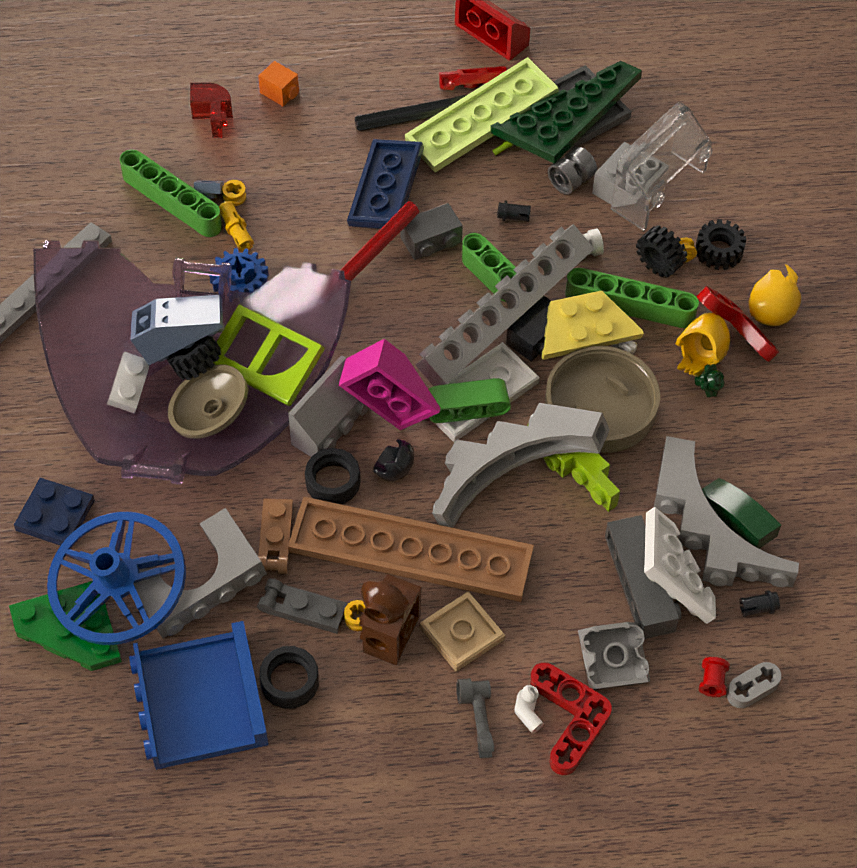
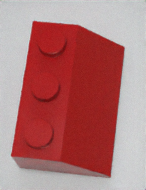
M456 0L455 25L508 61H511L529 46L530 27L510 15L506 10L501 9L490 2V0Z

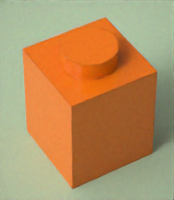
M276 61L272 62L258 75L260 93L281 106L293 100L299 93L298 74Z

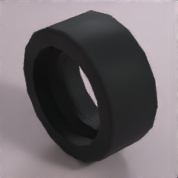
M329 448L317 452L306 464L305 482L308 493L313 499L337 504H345L357 494L360 487L361 478L358 461L352 454L343 449ZM339 466L349 472L350 479L341 487L327 488L316 482V474L325 467Z
M282 646L272 650L264 658L260 666L259 679L261 690L265 698L273 705L283 709H294L307 704L315 696L319 687L318 666L314 657L305 649L296 646ZM295 663L306 669L308 679L302 688L292 692H284L273 686L271 674L280 665Z

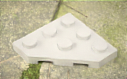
M656 507L646 512L644 573L651 581L658 583L664 588L671 598L677 599L687 607L692 615L698 616L707 624L716 618L715 596L710 587L704 589L703 583L697 575L701 570L690 550H683L682 544L677 538L680 532L675 523Z

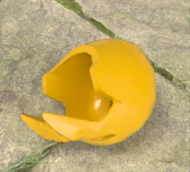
M786 264L788 276L784 277L780 270H770L752 289L748 303L751 316L761 324L769 326L786 324L796 315L800 307L801 293L797 286L798 276Z
M711 312L704 313L694 319L681 333L675 345L681 346L683 359L677 366V369L679 371L685 370L684 373L700 377L706 365H716L725 358L730 345V333L725 320L721 316Z

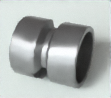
M575 147L564 158H560L548 168V177L559 192L570 194L581 183L586 182L595 175L597 164L593 156L585 148Z

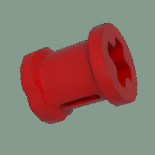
M719 657L703 659L702 668L704 669L703 682L699 684L700 693L709 697L726 695L727 687L724 683L725 674L730 668L729 662Z

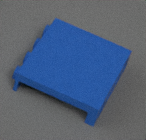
M244 621L231 623L233 632L143 651L139 650L138 643H133L135 655L129 656L132 674H138L139 683L134 684L137 703L143 701L144 711L139 712V719L142 731L148 730L149 740L143 741L147 760L153 759L156 770L268 745Z

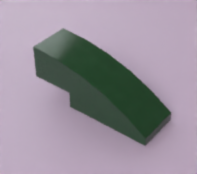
M718 478L702 488L707 501L718 517L732 531L739 534L751 545L760 549L778 536L781 524L757 501L736 486Z

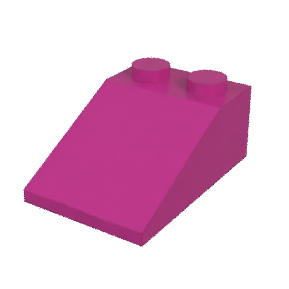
M386 339L346 358L338 386L400 431L440 413V406L407 356Z

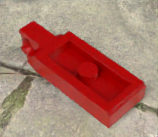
M505 66L439 72V87L441 90H453L459 85H464L465 88H475L481 83L491 81L508 69Z

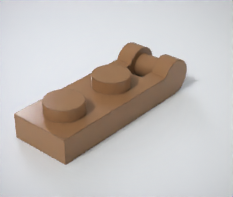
M293 499L263 500L258 557L266 573L267 571H278V574H288L290 554L288 544L292 530ZM268 556H279V559H268Z

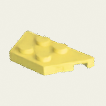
M603 291L554 300L548 306V320L544 334L545 342L541 357L545 360L568 355L571 352L586 347L609 346L641 339L644 333Z

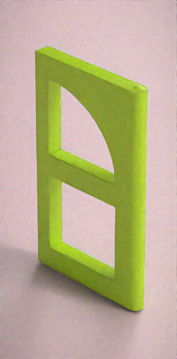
M239 304L216 341L222 353L219 355L220 359L213 363L215 365H228L237 369L245 378L247 385L287 406H291L324 352L325 347ZM246 319L271 330L248 368L224 356ZM283 337L308 349L304 356L288 370L275 375H261Z

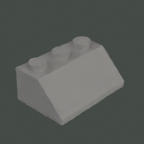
M342 355L288 413L291 445L310 457L321 450L334 448L337 440L343 434L349 433L359 415L363 416L369 409L365 404L338 386L346 357Z

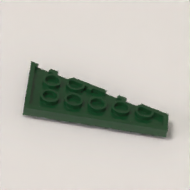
M619 61L597 72L596 77L586 82L581 80L575 83V87L568 91L563 89L532 104V109L522 114L516 112L510 115V120L502 124L499 122L492 124L491 134L555 164L641 79L642 70Z

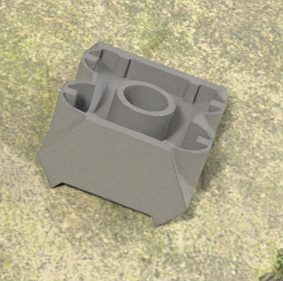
M623 622L578 630L588 684L591 689L596 690L650 682L649 664L645 659L643 650L644 632L638 626V623Z

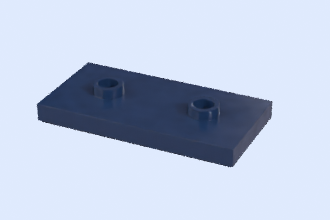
M373 139L347 218L349 226L381 229L408 202L424 150L422 142Z

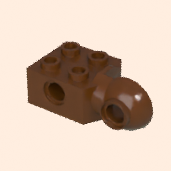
M389 574L385 576L383 581L363 583L361 597L365 608L359 622V626H362L360 640H363V653L393 665H398L421 616L422 587Z

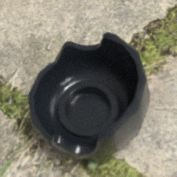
M396 440L399 447L387 446L376 461L372 472L390 482H395L405 477L414 464V448L404 440Z

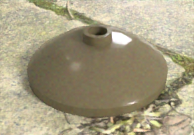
M214 365L212 368L208 367L205 374L201 372L199 377L194 378L192 376L191 380H184L174 392L168 407L170 424L180 435L195 439L212 436L221 432L235 421L241 413L248 395L247 382L237 369L228 365Z

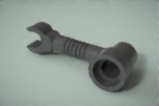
M470 678L457 679L456 694L458 703H471L473 705L479 758L492 757L494 743L489 730L485 699L491 698L489 680L471 681Z

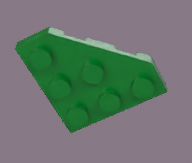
M93 581L57 591L60 604L66 615L76 605L75 601ZM99 593L93 599V601L85 608V610L100 596ZM48 594L9 605L17 637L26 641H33L43 646L45 650L64 659L66 657L72 659L90 671L122 662L117 644H95L82 640L69 632L55 616ZM104 604L80 627L97 633H113L106 605ZM85 610L73 622H75L80 616H82L85 613Z

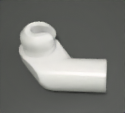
M526 685L517 695L514 710L518 718L533 734L539 731L544 723L534 712L539 692L536 687Z

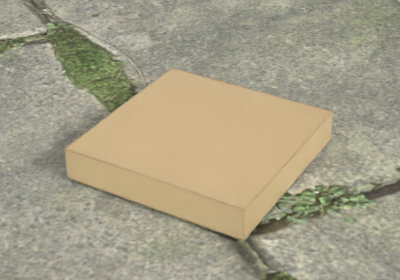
M469 591L420 622L421 630L455 672L505 640V634Z

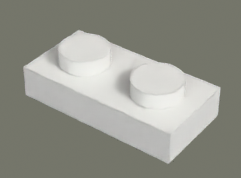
M127 352L123 353L107 402L108 405L135 413L150 366L144 358Z

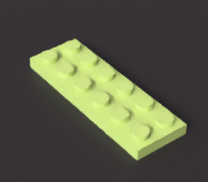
M527 57L406 133L405 141L423 143L424 150L421 158L436 173L494 136V134H491L492 124L496 122L502 124L510 120V115L516 112L522 114L532 109V104L559 92V88Z

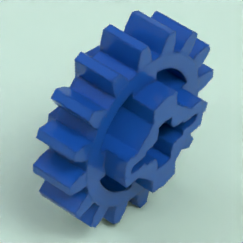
M234 248L233 254L224 251V258L216 257V264L210 265L211 273L209 276L213 291H219L221 298L228 295L230 302H233L236 297H240L241 302L245 301L246 296L255 299V292L262 294L264 292L263 286L268 285L269 272L265 259H259L257 252L249 255L247 248L244 249L243 253H239L237 248Z

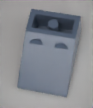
M220 295L155 299L132 311L131 342L148 365L157 361L162 362L169 358L172 353L180 349H187L199 339L205 336H213L223 328L222 298Z

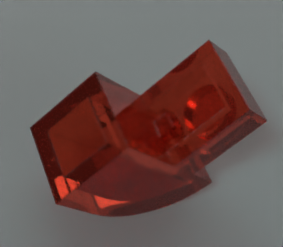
M190 83L192 119H210L212 138H222L223 127L228 125L227 118H233L229 92L221 85L215 83Z

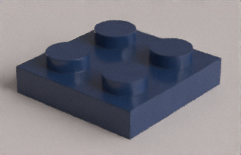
M40 477L14 523L15 530L61 546L72 532L82 526L95 501L93 494Z

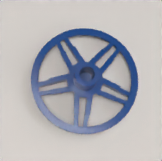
M115 512L96 517L72 532L62 543L52 560L47 582L51 608L55 616L69 632L87 642L101 645H116L134 641L155 630L169 617L176 607L185 585V558L181 546L172 532L164 524L150 516L136 512ZM126 521H129L128 532L126 533L124 553H119L124 534ZM117 522L109 547L98 549L93 554L70 549L89 531L104 524ZM134 522L147 525L160 533L168 542L172 553L131 559ZM65 556L88 563L91 571L64 560ZM175 562V564L166 567H157L141 573L139 572V569L150 568ZM61 564L93 580L90 586L75 601L76 605L67 615L60 604L57 592V580ZM175 571L174 582L169 596L161 608L151 618H148L134 583ZM99 593L100 596L85 610V608L93 601V599ZM129 594H131L143 618L144 623L138 625L123 600ZM113 597L133 628L119 633H97L80 626ZM85 610V613L73 622Z

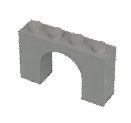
M226 508L200 523L206 537L218 554L216 571L204 585L192 590H183L179 602L172 613L156 628L163 639L168 635L177 634L183 629L184 625L192 620L204 617L216 605L230 601L237 592L247 586L257 584L267 574L261 560ZM155 567L139 569V572L141 573L147 570H151ZM161 576L134 583L143 607L151 618L164 604L172 587L166 584Z

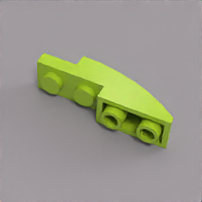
M571 452L543 457L548 468L556 471L562 478L572 473L574 480L580 485L583 484L590 492L592 499L598 505H602L608 512L618 505L620 490L608 479L610 464L598 453Z

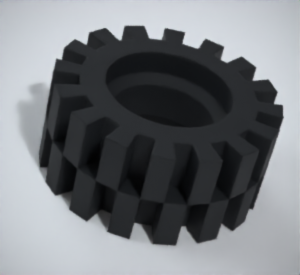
M717 219L716 224L711 220L708 225L704 224L702 226V229L699 230L695 247L697 251L696 256H700L699 261L701 263L707 261L706 266L709 268L711 265H715L714 270H719L720 266H723L724 270H728L729 264L733 268L737 262L740 263L746 245V236H744L742 229L738 231L739 226L736 223L732 227L730 226L731 221L727 220L726 224H723L722 219ZM722 241L730 247L718 248L711 244V242Z
M657 225L656 227L653 226L637 241V254L642 256L640 260L642 263L646 262L647 265L645 267L648 270L652 268V273L655 275L659 273L660 277L665 276L667 278L687 261V252L683 251L685 246L679 243L681 241L679 237L675 238L673 236L675 234L673 231L668 232L666 227L663 226L661 228L660 225Z
M205 336L196 341L191 347L172 353L166 360L178 377L183 380L185 378L186 380H191L192 376L197 378L199 373L205 374L208 367L212 368L215 365L213 362L220 359L219 355H221L222 351L213 336Z

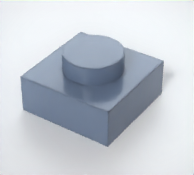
M197 180L194 182V189L207 198H217V194L222 193L224 181Z

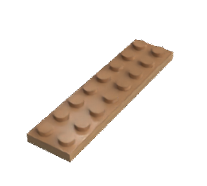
M303 497L288 544L289 553L518 602L522 601L534 548L532 544Z

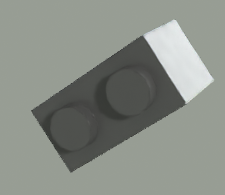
M449 203L418 214L400 232V238L413 259L416 260L461 243L463 225Z

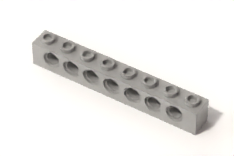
M574 224L566 230L560 227L550 236L552 242L548 246L542 243L532 252L534 258L530 262L526 259L513 269L516 274L511 279L507 275L495 285L498 291L493 295L489 292L476 302L479 306L478 309L474 312L471 309L466 311L458 319L461 323L458 327L453 329L450 326L439 336L441 342L438 345L434 346L431 343L419 354L422 359L415 365L433 386L445 385L450 382L595 249ZM556 250L561 253L562 259L558 257ZM538 266L543 269L544 275L539 272ZM519 282L525 285L526 292L520 288ZM501 299L507 302L508 309L502 305ZM482 315L488 318L490 326L483 322ZM463 332L470 336L471 343L464 339ZM444 349L451 353L452 360L445 357Z

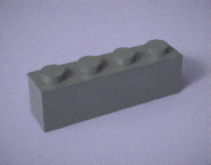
M642 515L608 522L605 539L634 622L638 623V626L644 632V639L676 632L678 621L681 620V610L679 604L673 602L667 591L658 583L651 581L644 573L646 525Z

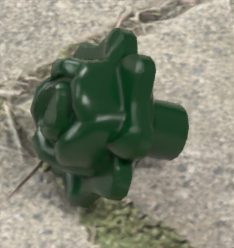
M715 364L706 365L700 377H695V385L701 387L708 398L716 397L718 391L724 387V375L717 370Z

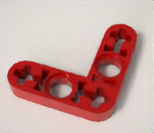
M708 286L697 295L699 301L708 310L729 321L766 361L770 362L779 353L774 344L731 299Z
M539 663L531 671L530 685L536 687L540 695L574 715V718L552 748L549 759L550 767L555 773L569 775L576 770L608 723L612 705L605 696L554 665ZM550 675L549 681L539 682V676ZM558 681H561L557 688V692H554V685L557 686ZM567 688H573L579 693V698L574 701H568L562 696V691ZM602 707V713H598L595 716L593 724L588 721L591 717L592 708ZM577 728H583L588 731L590 737L586 741H577L573 738L572 731ZM570 746L573 750L570 754L569 762L565 761L563 764H560L558 762L559 756L563 757Z

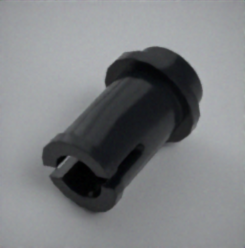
M506 200L504 203L499 202L497 218L502 219L504 222L506 219L529 222L531 205L509 204Z
M766 590L765 594L739 599V604H743V606H740L743 617L765 612L774 614L775 610L780 609L778 594L776 592L771 593L770 590Z

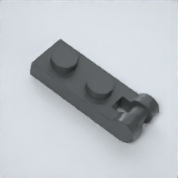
M268 579L264 588L266 591L265 596L260 598L257 605L260 611L338 634L344 619V610L347 602L284 585L276 579ZM281 597L285 600L281 604L276 602V598Z

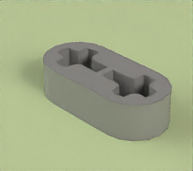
M763 662L735 677L730 682L726 693L729 703L737 708H746L773 693L781 680V671L775 664ZM762 673L765 676H772L771 682H769L766 679L760 683H757L760 680ZM737 687L741 691L750 687L746 697L742 694L738 696L735 694Z

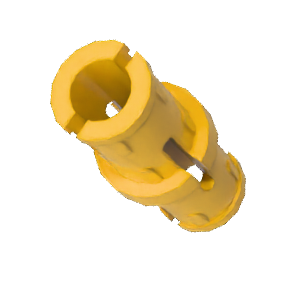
M226 201L222 203L219 208L221 217L226 224L225 229L227 233L232 236L240 252H243L245 248L250 250L254 245V241L246 229L247 224L245 220L239 216L233 202Z

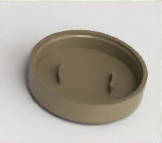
M608 346L586 347L563 357L554 366L548 377L545 404L603 413L610 431L600 453L622 451L643 440L654 426L660 403L659 385L651 369L635 355Z

